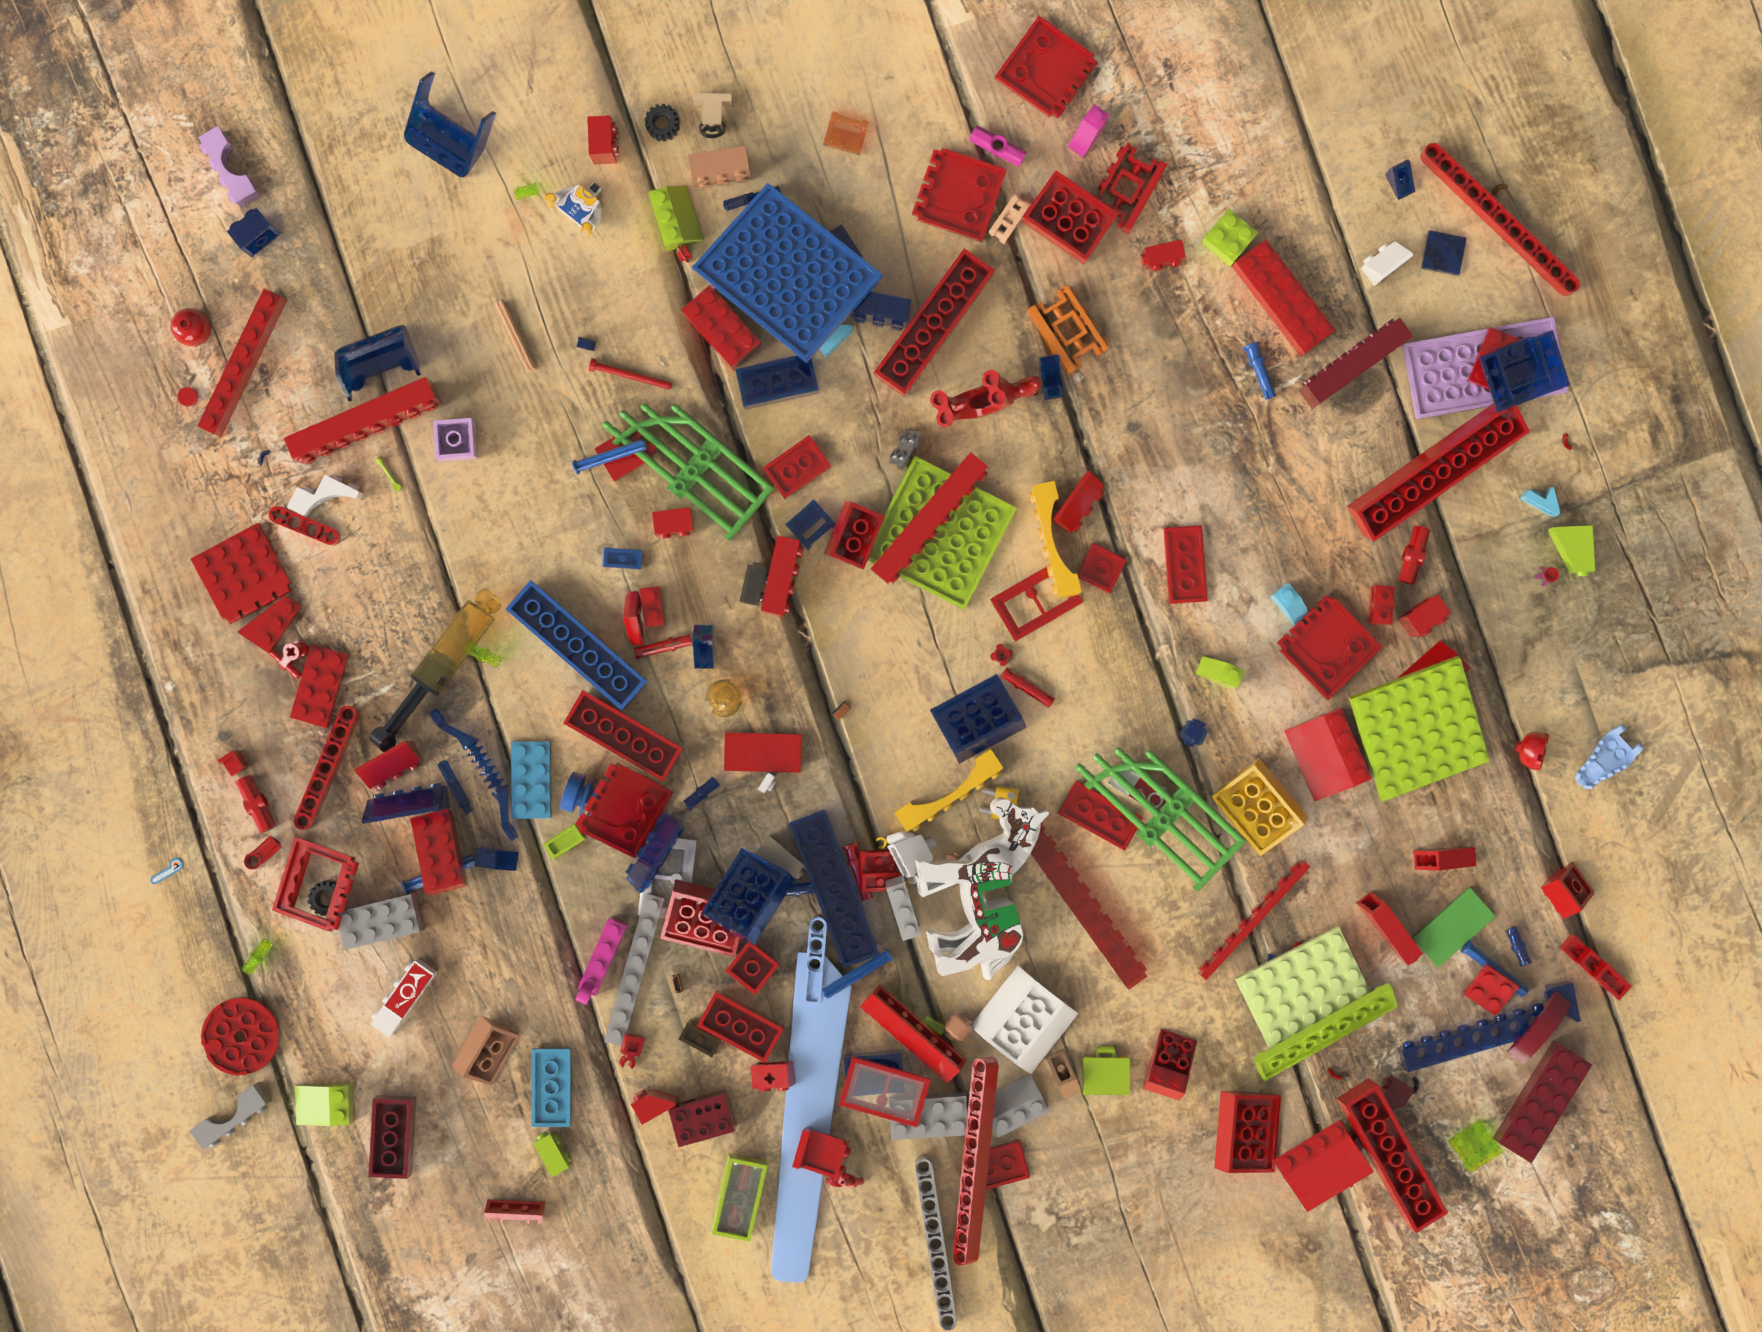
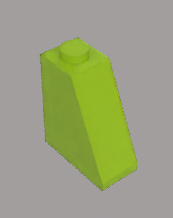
M1593 525L1553 527L1548 529L1549 535L1570 574L1577 573V577L1589 576L1590 572L1595 571Z
M1202 656L1195 674L1228 689H1236L1245 670L1227 662Z

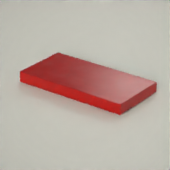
M1202 525L1163 528L1169 604L1207 602Z
M725 733L724 771L801 773L802 734Z
M1075 780L1057 813L1124 851L1138 828L1104 795L1092 788L1089 790L1083 783ZM1134 813L1142 821L1143 817Z

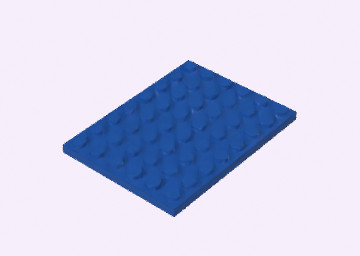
M769 183L764 186L692 266L693 271L806 363L883 278V275Z

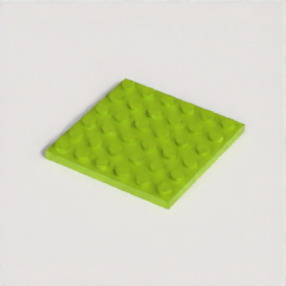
M914 456L884 514L885 518L868 558L869 562L873 564L877 562L949 478L950 473ZM977 487L969 496L965 495L961 499L963 504L957 511L953 509L948 514L951 518L944 526L940 524L936 528L938 533L932 540L928 538L924 542L926 547L919 555L915 553L912 556L913 562L907 569L903 567L899 572L900 578L962 610H965L1017 509Z
M1458 656L1349 697L1379 799L1382 802L1490 761L1461 658Z

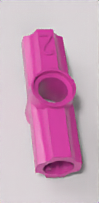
M976 125L969 138L970 142L989 151L994 157H1000L1017 167H1020L1027 154V151L1006 141L1003 136L995 135ZM1001 143L1003 148L997 150L993 147V144Z

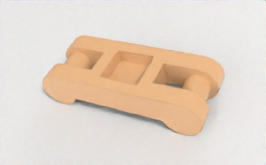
M1015 193L988 234L992 237L996 236L1000 239L1001 243L1005 244L1032 203L1029 201L1025 202L1020 198V195ZM1015 204L1021 208L1019 211L1013 208ZM1001 225L1007 228L1005 232L999 230Z

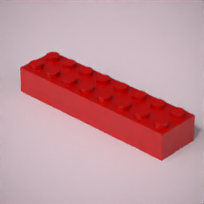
M964 248L876 368L874 376L905 398L992 279L995 270Z
M423 377L286 436L283 439L292 459L308 465L315 462V458L332 455L333 451L338 448L342 450L350 447L352 442H362L373 433L376 435L381 434L389 426L396 427L403 424V420L420 417L424 411H434L439 408L438 405L443 403L434 383L427 377Z
M1368 1078L1336 1098L1406 1226L1417 1234L1448 1214L1378 1084Z

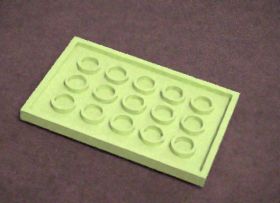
M1338 926L1235 978L1269 1048H1272L1277 1042L1288 1039L1292 1034L1306 1029L1310 1024L1324 1019L1326 1015L1340 1010L1344 1005L1358 1000L1360 996L1370 993L1366 981Z

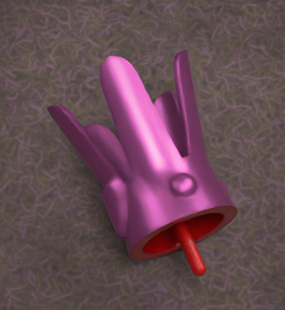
M1540 567L1543 572L1534 576L1535 579H1544L1541 586H1546L1548 583H1553L1558 579L1559 572L1554 567Z

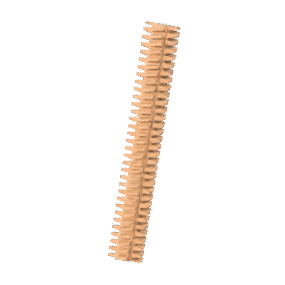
M500 300L495 306L514 346H516L515 349L521 361H523L526 372L531 373L537 368H534L535 365L532 359H530L531 357H529L531 355L527 353L528 350L525 344H523V340H521L522 337L518 329H516L515 323H513L514 320L511 314H509L510 312H508L506 304H504L505 301Z

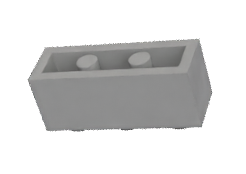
M904 875L886 880V889L902 940L921 936L920 926Z

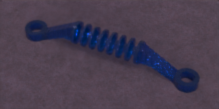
M435 708L429 712L434 723L440 729L457 738L462 745L463 751L470 749L467 757L474 756L471 763L478 762L475 770L482 769L479 776H487L483 782H491L487 788L495 789L491 795L495 797L500 806L502 829L507 837L514 841L519 835L514 826L509 822V785H501L504 778L497 779L500 771L493 772L496 765H488L492 759H484L488 753L480 752L484 748L483 745L476 746L480 740L447 724L441 712Z

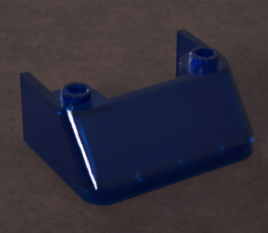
M404 325L393 327L337 349L334 353L335 375L349 402L352 401V391L361 390L366 383V378L401 366L402 370H415L417 376L421 375L418 356L409 332Z

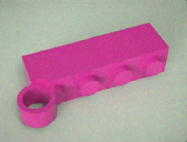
M612 916L608 918L580 981L576 1001L587 1005L592 995H598L629 925L628 923Z

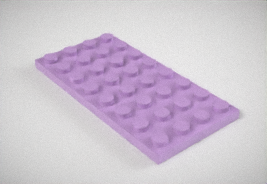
M1554 317L1494 328L1543 348L1523 401L1568 392ZM1487 329L1402 345L1416 420L1485 408L1501 397H1505L1467 381Z

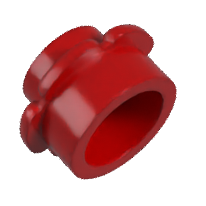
M686 245L678 246L679 251L676 254L681 262L686 261L689 263L688 260L693 258Z

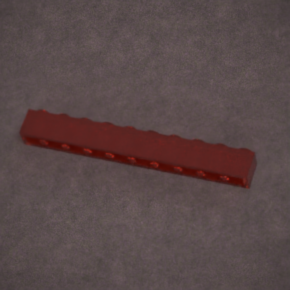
M1041 822L1038 839L1030 854L1125 987L1130 990L1147 977L1145 971H1147L1146 967L1141 961L1137 963L1133 957L1136 955L1130 945L1127 947L1122 942L1125 939L1118 929L1114 931L1111 926L1113 921L1107 914L1103 915L1099 910L1102 906L1096 898L1091 899L1088 894L1091 892L1085 883L1081 884L1077 879L1079 874L1074 867L1069 868L1066 864L1068 861L1067 857L1062 851L1058 853L1054 847L1057 843L1051 835L1046 836L1043 832L1046 828Z

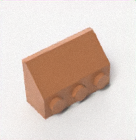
M480 1016L452 1067L462 1077L492 1086L520 1035L495 1020Z

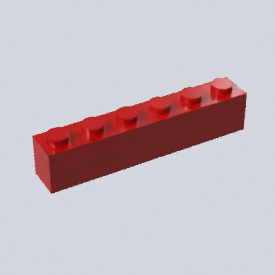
M879 984L861 1004L860 1007L946 1083L960 1072L967 1061L882 985Z

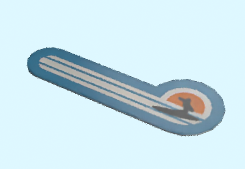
M178 858L172 859L170 867L151 877V883L157 884L180 871L183 867L182 861Z

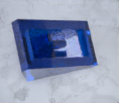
M1407 159L1391 167L1385 173L1398 200L1415 192L1410 160Z

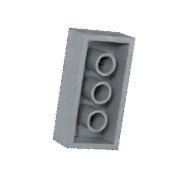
M416 893L346 909L344 913L338 912V915L342 916L339 930L344 950L424 930Z
M966 1093L926 1095L918 1127L890 1120L891 1140L965 1135L967 1125ZM915 1096L889 1097V1108L910 1114Z

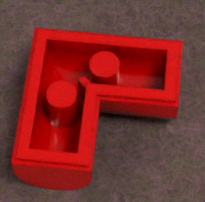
M638 591L627 593L624 604L623 620L629 642L632 645H642L644 639V629L641 621L642 605Z

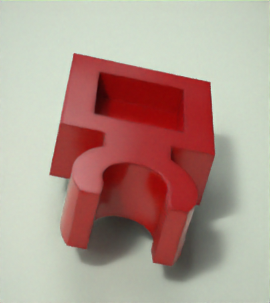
M625 1033L620 1052L624 1054L619 1060L621 1067H624L626 1061H630L628 1066L631 1069L635 1067L634 1057H640L645 1041L643 1036Z

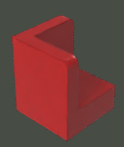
M232 750L217 760L219 764L225 766L231 777L249 767L240 750Z

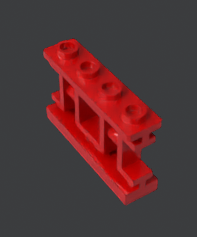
M1127 142L1126 146H1121L1116 154L1119 157L1116 164L1112 162L1107 170V173H1109L1107 180L1102 179L1098 186L1100 192L1096 198L1100 200L1108 185L1111 186L1108 194L1116 199L1112 206L1104 201L1103 203L1119 213L1117 217L1120 219L1116 227H1120L1123 229V232L1129 235L1168 164L1162 160L1159 162L1156 158H1153L1150 166L1133 157L1137 148L1130 146L1131 144ZM1126 153H1129L1126 161L1134 165L1132 171L1128 172L1122 168L1118 175L1115 174ZM1154 167L1156 170L1144 190L1142 186L1145 181L1137 176L1140 170L1150 174ZM1122 176L1138 185L1131 199L1115 190ZM1135 200L1138 201L1127 222H1124L1123 220L1127 214L1119 210L1122 202L1131 207Z

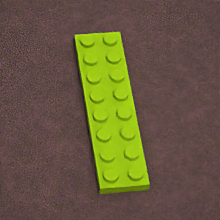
M1386 983L1376 987L1374 991L1367 995L1360 996L1358 1000L1344 1005L1340 1010L1326 1015L1324 1019L1310 1024L1306 1029L1292 1034L1288 1039L1277 1042L1272 1048L1258 1053L1253 1060L1262 1080L1265 1082L1397 1008L1398 1005L1391 985Z

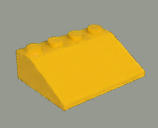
M1260 758L1247 766L1211 796L1260 856L1302 827L1308 819V815Z

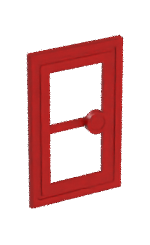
M1047 566L990 599L1014 642L1083 603L1080 595L1068 597V600L1049 611H1044L1036 597L1037 590L1033 586L1049 578ZM1025 591L1026 597L1034 600L1042 615L1018 628L1004 603Z

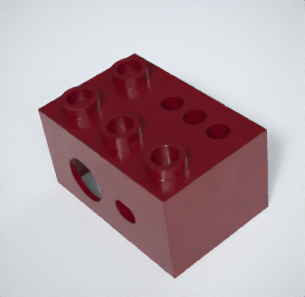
M727 1089L679 1102L668 1110L678 1148L735 1132L737 1127Z

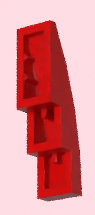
M1572 933L1559 947L1573 962L1617 1000L1620 1001L1632 987L1616 970Z

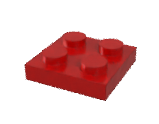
M1486 963L1465 988L1463 995L1496 1016L1518 990L1519 984Z

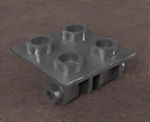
M912 430L903 432L899 438V445L890 455L889 463L897 465L896 467L901 470L904 467L906 468L911 460L909 457L912 458L911 452L915 453L914 449H917L921 442L922 432Z

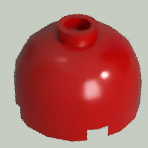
M181 309L174 314L171 320L170 329L172 335L178 342L187 347H197V345L205 343L211 335L212 327L209 319L203 312L197 309Z
M1530 732L1525 735L1522 741H1518L1516 752H1519V759L1527 768L1540 771L1546 754V744L1549 741L1548 733Z

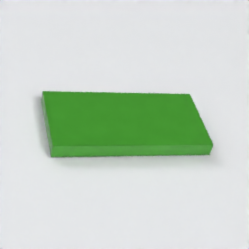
M1468 887L1419 930L1412 939L1435 966L1440 967L1496 916L1474 891Z

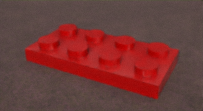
M311 644L289 718L324 728L329 727L349 654Z

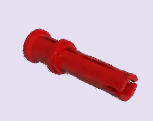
M853 842L842 846V849L845 850L848 858L847 865L852 868L861 900L865 901L873 898L872 892L860 891L859 843Z

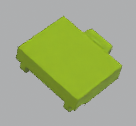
M1098 1046L1094 1058L1092 1056H1084L1082 1058L1083 1095H1130V1058H1127V1056H1119L1117 1058L1113 1046ZM1100 1054H1112V1058H1100Z

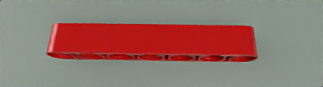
M344 706L337 715L293 820L294 826L299 830L310 829L316 823L360 719V711L355 706ZM349 709L353 711V717L350 720L346 717V712ZM341 727L346 730L344 737H340L338 733ZM333 745H336L338 747V753L336 755H333L331 752V747ZM326 762L331 766V770L328 773L323 769ZM319 780L323 783V788L320 791L316 788V783ZM311 798L316 802L314 808H311L308 804ZM303 816H306L308 818V824L306 826L302 825L301 818Z

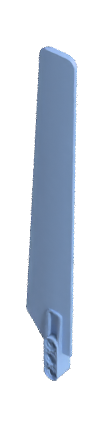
M820 915L814 916L810 921L807 953L798 952L789 1050V1061L794 1063L795 1085L789 1087L785 1098L771 1266L773 1278L785 1282H803L809 1275L824 1175L804 1168L796 1169L792 1165L804 1128L808 1127L830 1134L852 989L850 985L829 999L822 993L823 988L843 977V975L825 955L827 921ZM820 920L823 922L824 927L817 930L813 927V922ZM818 939L822 942V946L819 949H815L812 947L811 942ZM812 959L820 961L821 964L818 968L810 966Z

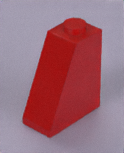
M1451 847L1413 851L1415 870L1441 871L1477 866L1475 847Z

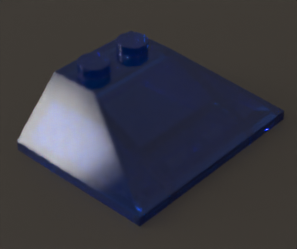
M1553 330L1525 337L1493 349L1479 357L1496 412L1570 386Z

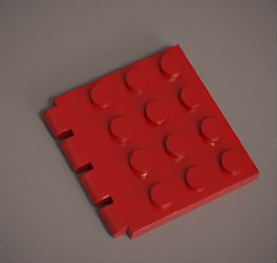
M1038 16L994 79L1050 118L1053 115L1059 119L1066 109V106L1061 102L1069 105L1077 94V91L1072 87L1074 86L1079 90L1088 78V75L1083 71L1091 74L1098 62L1093 59L1094 54L1044 18Z
M942 148L941 151L934 149L929 163L936 166L928 165L923 181L930 184L922 183L917 199L924 202H915L912 215L918 217L917 221L982 243L1007 169Z
M260 523L250 526L191 558L223 620L227 619L229 624L242 618L240 611L247 616L258 610L257 602L264 607L275 601L274 593L281 598L291 592L289 585L292 583Z
M1325 595L1316 604L1321 610L1318 611L1313 607L1303 617L1307 624L1305 625L1299 620L1289 630L1293 637L1291 638L1286 633L1277 644L1281 648L1279 652L1328 701L1383 647L1336 598L1331 600L1329 596Z
M618 762L616 765L610 763L604 774L608 778L607 781L601 779L594 791L598 795L597 798L591 796L584 810L588 811V814L581 813L575 825L579 827L578 830L581 833L635 859L674 792Z

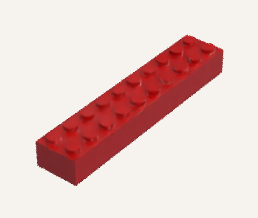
M1501 397L1349 504L1347 508L1362 535L1375 542L1527 435L1530 430L1515 401Z

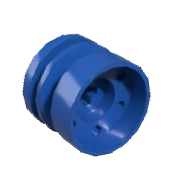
M573 771L566 784L560 809L573 813L577 806H579V816L581 813H585L586 810L584 808L591 796L596 798L598 796L594 793L596 779L592 778L588 785H586V775Z

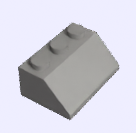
M1031 1074L996 1091L992 1128L997 1138L1050 1112Z

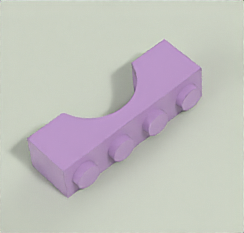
M219 126L198 137L201 141V144H199L201 150L205 155H209L211 160L208 162L214 171H218L220 175L218 179L222 186L227 187L229 190L227 195L233 204L236 203L243 207L261 196L253 181L247 175L238 176L229 172L227 157L233 146Z

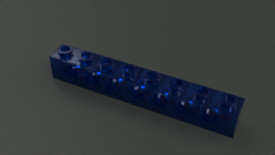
M1537 1003L1532 1005L1531 1009H1516L1513 1011V1014L1507 1016L1506 1014H1499L1494 1016L1495 1019L1478 1020L1476 1025H1461L1457 1027L1458 1030H1444L1439 1032L1438 1036L1432 1037V1035L1421 1037V1040L1413 1042V1040L1403 1042L1402 1046L1397 1047L1403 1069L1407 1072H1412L1515 1042L1531 1026L1528 1023V1019L1531 1016H1534L1536 1019L1545 1007H1543V1003ZM1516 1021L1517 1026L1511 1031L1510 1024ZM1497 1026L1498 1033L1495 1036H1492L1491 1030L1493 1027ZM1475 1032L1480 1034L1477 1041H1473L1472 1038ZM1460 1037L1461 1044L1455 1047L1454 1040ZM1438 1043H1442V1044H1443L1442 1050L1439 1051V1052H1436V1050H1435L1436 1045H1437ZM1420 1048H1424V1055L1417 1057V1051Z

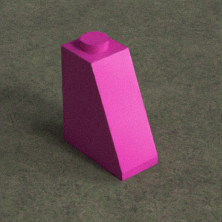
M1094 104L1083 118L1068 148L1084 158L1105 129L1110 115Z

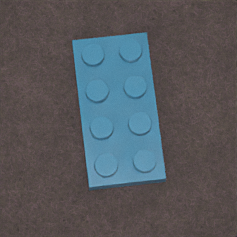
M551 741L511 742L512 819L551 818Z
M532 1048V1127H570L571 1048Z

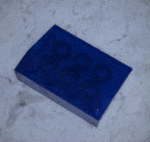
M997 674L930 709L959 764L1027 728L1023 717Z
M435 783L430 784V788L424 790L422 786L411 788V792L404 793L403 790L392 791L391 796H385L384 793L375 794L373 799L367 800L362 824L449 809L451 804L448 786Z
M666 812L665 815H660L656 822L658 827L655 832L651 830L646 838L648 841L645 848L641 847L636 854L638 858L636 863H631L626 871L628 874L626 880L639 893L648 890L687 826V823L669 812Z
M741 848L701 914L755 946L795 879L787 870Z

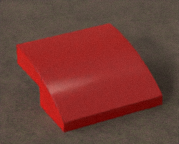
M860 850L859 883L861 892L887 891L885 881L899 877V872L896 870L897 864L890 850Z

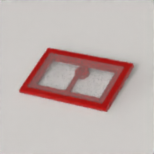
M852 1056L839 1106L917 1128L931 1078Z

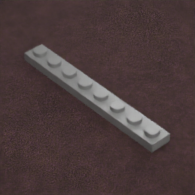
M649 893L645 895L604 1040L606 1043L621 1047L624 1035L628 1032L665 901L664 897Z

